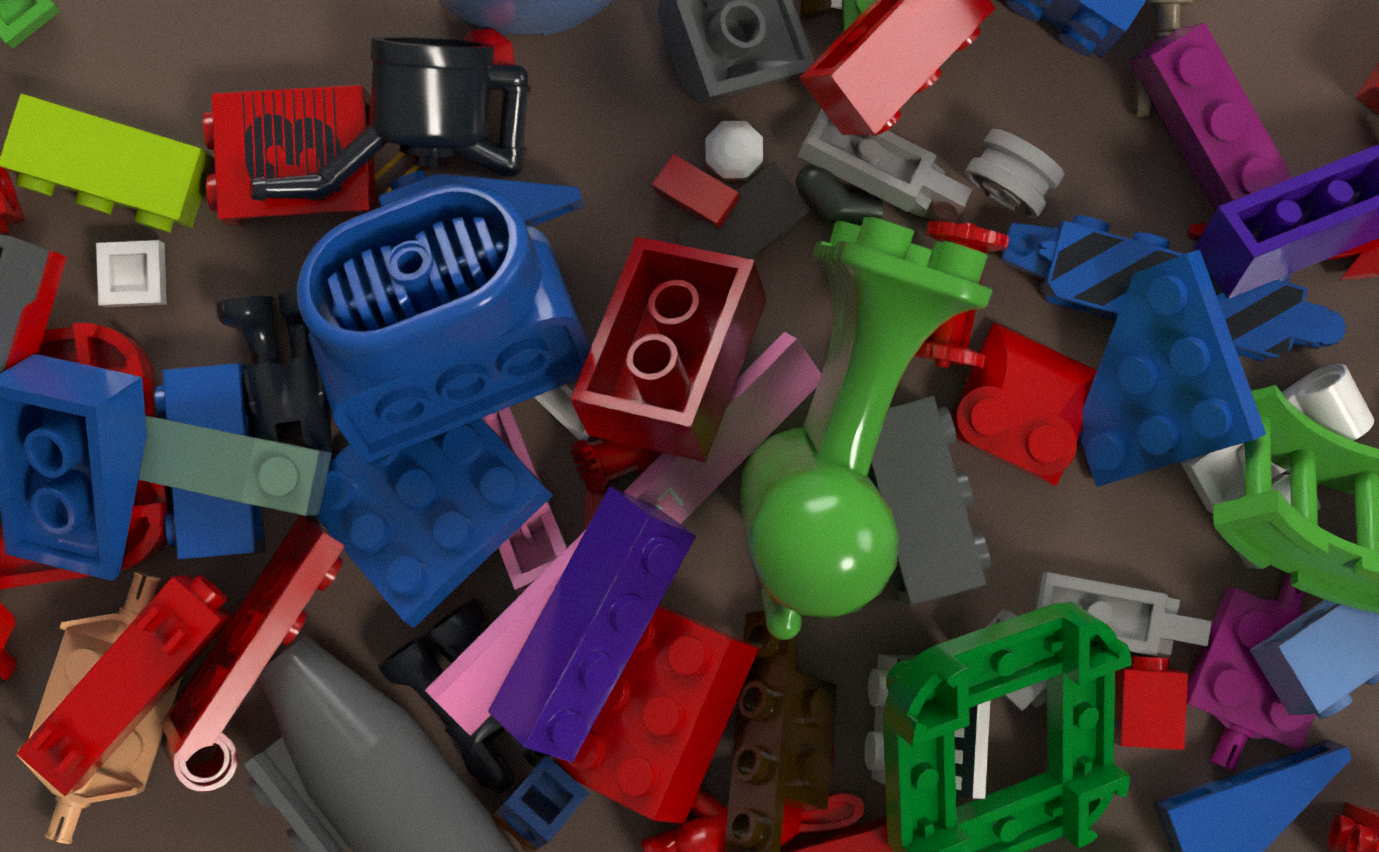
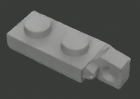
M821 109L798 153V157L817 167L830 171L835 176L906 212L910 211L913 215L926 217L934 221L956 223L973 190L945 176V171L934 163L937 155L888 130L876 136L842 135L823 109Z
M1040 571L1034 610L1051 604L1074 602L1106 623L1114 631L1117 638L1128 645L1131 652L1158 656V653L1171 655L1173 640L1203 646L1208 645L1212 621L1178 615L1180 599L1169 598L1168 594Z

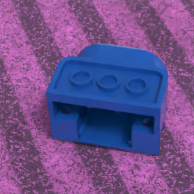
M447 183L437 185L339 224L326 233L311 249L298 277L297 303L302 319L310 331L308 335L334 422L363 464L578 380L591 348L555 253L545 235L533 227H527L517 208L506 197L493 189L478 184Z

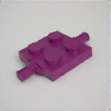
M1288 573L1277 599L1258 598L1237 588L1227 586L1211 624L1208 645L1202 646L1188 680L1187 704L1208 712L1220 725L1225 726L1210 761L1233 771H1236V766L1248 737L1253 739H1272L1301 751L1315 717V714L1289 715L1250 652V649L1306 612L1301 610L1307 592L1291 586V575Z

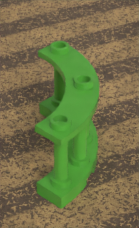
M1276 385L1259 390H1251L1266 435L1244 443L1245 496L1214 504L1213 526L1229 545L1260 569H1264L1271 564L1290 574L1291 586L1331 602L1359 610L1379 613V449L1357 443L1318 425L1293 406ZM1271 462L1290 472L1291 505L1278 490L1272 491ZM1317 484L1355 495L1357 544L1341 539L1318 526Z

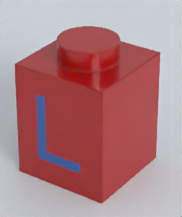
M1131 655V666L1115 671L1114 743L1123 747L1185 750L1188 673L1170 669V658Z

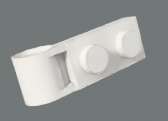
M1330 364L1316 369L1281 392L1293 406L1315 423L1352 441L1367 433L1374 424V418L1347 366L1344 364ZM1244 443L1180 462L1208 512L1213 514L1214 504L1245 496ZM1271 462V478L1273 480L1286 470Z

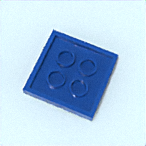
M480 418L366 464L361 462L349 444L329 464L319 515L315 516L328 532L345 546L343 550L400 618L415 628L536 513L553 494L483 418Z

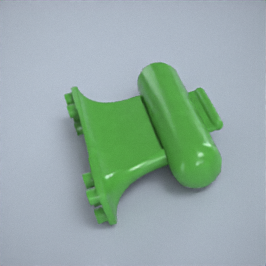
M864 217L862 226L841 220L840 222L836 221L829 243L816 241L812 257L822 266L827 274L833 303L832 332L822 375L803 428H794L773 434L754 449L742 470L739 493L748 551L756 578L763 586L761 597L768 631L775 638L787 640L796 636L801 629L802 620L800 615L830 619L860 610L883 591L894 572L898 556L899 533L892 509L867 474L891 400L911 359L924 341L940 325L955 315L970 310L985 309L988 306L993 289L979 284L988 254L948 241H935L933 250L912 244L911 240L914 230L875 217Z

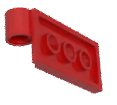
M301 514L233 614L232 620L225 626L161 722V726L167 736V758L178 780L185 787L193 791L210 792L217 790L233 777L238 765V753L233 741L225 730V726L280 643L285 646L290 644L300 632L307 617V613L303 609L315 590L324 591L333 582L342 566L343 559L339 557V554L345 546L321 526ZM214 743L217 744L216 753L209 762L202 765H191L186 762L196 751L207 746H213Z

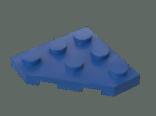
M1200 250L1134 273L1083 407V430L1079 440L1096 487L1252 441L1266 435Z

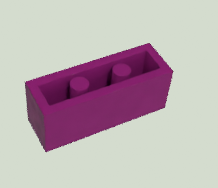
M1205 22L1180 27L1128 60L1215 212L1221 205L1293 178Z

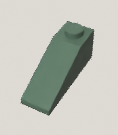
M145 415L147 438L138 480L301 515H319L331 452Z

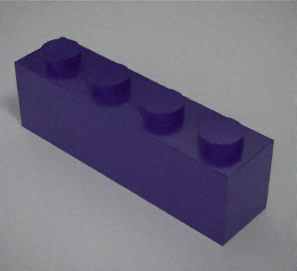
M1379 144L1217 208L1194 247V251H1201L1207 270L1227 299L1379 238Z
M609 487L488 710L523 747L573 763L696 538V535L658 507L613 487Z

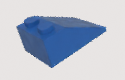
M38 354L29 356L0 374V510L6 555L110 581L120 576L147 438L142 377Z

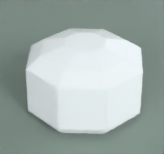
M722 121L705 138L706 166L722 182L747 181L763 164V137L746 121Z

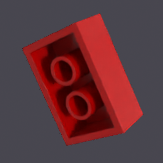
M636 236L570 397V401L588 435L706 463L767 301L755 260Z
M660 603L573 763L557 757H552V760L578 783L653 821L685 823L759 648Z

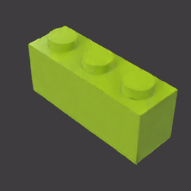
M21 93L0 156V167L17 174L15 185L23 189L52 197L56 186L77 193L74 203L79 206L111 215L114 205L137 211L134 222L159 231L171 233L173 223L193 228L206 187L207 175L210 174L215 158L201 148Z

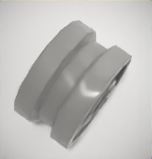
M992 128L982 143L985 150L980 158L973 157L963 174L975 187L979 188L982 184L990 192L988 197L1015 213L1019 206L1022 205L1027 207L1024 215L1027 218L1036 219L1046 205L1043 198L1047 190H1055L1065 174L1052 158L1037 147L1012 133Z

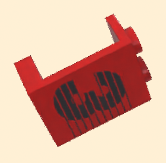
M363 85L211 94L212 112L204 113L203 133L207 149H214L215 174L207 175L206 193L209 208L211 211H217L220 221L230 227L243 226V219L346 213L351 218L377 209L376 179L374 178L376 174L375 155L341 186L342 190L339 193L335 191L324 198H266L263 202L250 199L249 184L252 179L265 176L266 179L318 173L316 169L327 165L370 124L371 95Z

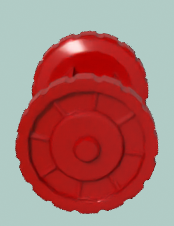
M929 221L925 234L936 241L952 242L985 254L1008 250L1010 237L1005 234L978 228L972 223L955 224ZM983 273L979 282L980 285L982 283ZM976 310L955 315L940 325L924 341L914 356L935 361V366L944 368L954 364L984 369L986 356L969 349Z

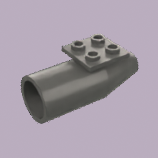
M308 636L294 643L264 667L257 680L282 737L266 750L252 757L243 766L251 775L247 779V785L255 798L268 810L276 807L291 826L287 830V835L298 852H343L348 847L352 852H519L412 716Z

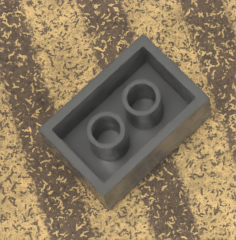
M934 396L888 408L867 474L892 509L900 540L896 568L890 579L896 600L911 606L987 585L983 570L991 568V558L984 535L981 531L972 532L965 509L974 506V498L968 476L964 469L955 471L948 448L949 445L957 443L954 424L947 407L937 408Z

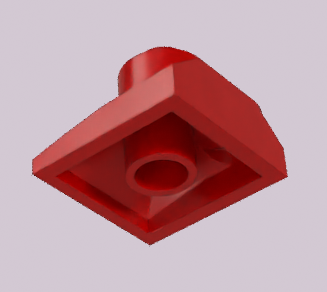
M993 322L979 351L980 354L986 356L984 369L971 368L950 413L957 442L1052 487L1057 486L1064 469L1070 465L1076 454L1077 441L1083 430V407L1097 370Z

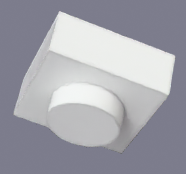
M159 240L96 243L99 306L167 305L165 243Z

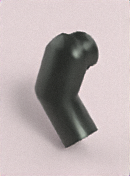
M808 164L798 172L796 177L798 192L819 220L834 224L836 221L840 222L841 220L854 225H862L864 217L882 219L883 202L881 198L873 195L851 194L837 176L829 170L817 167L814 164Z

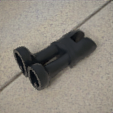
M473 598L445 616L426 633L437 650L451 664L478 638L485 619L482 609ZM423 634L405 644L377 666L389 682L412 687L429 704L446 725L444 728L446 733L461 749L462 758L468 772L479 781L482 787L490 788L501 794L515 783L513 773L504 757L490 741L503 731H506L517 750L532 767L535 768L541 759L547 755L523 747L492 715L470 736L425 691L443 673V670L437 661L431 645Z

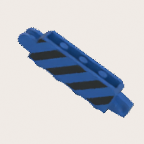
M1075 215L1072 223L1063 221L1055 228L1011 223L1005 234L1010 237L1008 250L1000 251L999 261L1038 278L1037 288L1046 303L1116 322L1133 274L1184 254L1169 250L1170 241L1166 238L1149 233L1134 232L1132 239L1108 233L1110 224L1105 221ZM1208 271L1238 356L1260 362L1268 358L1280 356L1292 349V345L1299 347L1308 346V349L1315 348L1317 350L1321 349V347L1339 344L1338 341L1344 339L1343 334L1347 333L1345 327L1348 325L1344 323L1345 318L1340 316L1341 313H1336L1334 309L1328 311L1327 307L1306 302L1305 297L1308 288L1289 283L1291 274L1227 299Z

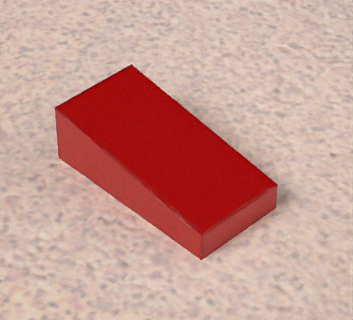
M675 154L671 156L652 183L658 196L717 228L721 227L741 198L737 191Z

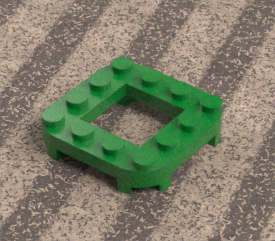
M1066 602L1051 604L937 644L923 651L912 660L906 659L896 663L890 669L886 678V688L889 693L883 712L887 834L891 851L1026 852L1060 837H1064L1078 849L1095 840L1098 835L1090 827L1104 813L1114 793L1120 797H1126L1129 787L1130 775L1114 764L1115 671L1131 666V654L1128 645L1119 640L1106 623L1076 603ZM1047 680V772L986 795L985 799H976L956 807L954 731L969 726V708Z

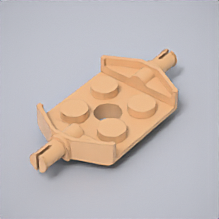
M134 571V578L125 604L120 607L118 613L61 622L60 629L65 630L29 738L151 602L161 581L160 578ZM183 675L82 789L64 797L19 757L52 794L56 795L55 800L57 804L48 831L45 833L46 838L50 840L58 838L56 842L71 844L82 808L90 806V803L133 796L145 790L164 734L161 722L174 704Z

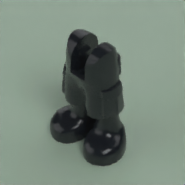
M297 290L278 294L280 312L287 326L292 359L286 364L280 362L277 308L274 296H247L217 301L216 314L219 322L227 327L240 330L251 352L253 364L245 366L242 384L244 406L249 417H253L256 437L288 444L285 423L300 421L304 447L332 453L331 410L308 337L310 331L299 311Z

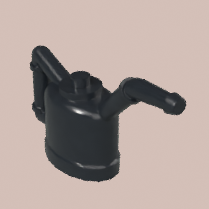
M372 37L370 58L373 61L370 124L327 165L316 169L318 173L266 179L265 176L252 179L249 184L250 199L264 202L266 198L318 199L327 197L335 191L339 193L342 190L341 186L387 143L399 145L400 152L414 155V165L438 167L439 157H450L457 154L504 177L516 176L521 172L523 155L527 152V147L524 146L527 93L531 92V85L528 84V73L519 65L493 64L494 45L488 43L431 37ZM489 89H500L503 91L500 138L497 145L484 140L487 130Z

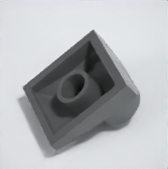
M659 0L658 20L680 83L688 96L699 104H720L733 95L800 76L814 63L792 0Z

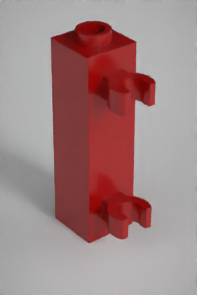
M198 574L194 579L188 575L173 576L16 754L64 797L82 789L232 620L234 615L222 606L227 600L225 594L202 575Z

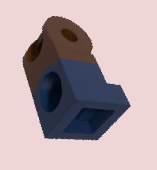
M546 755L520 782L491 817L499 827L510 833L520 843L522 850L534 852L552 840L590 793Z

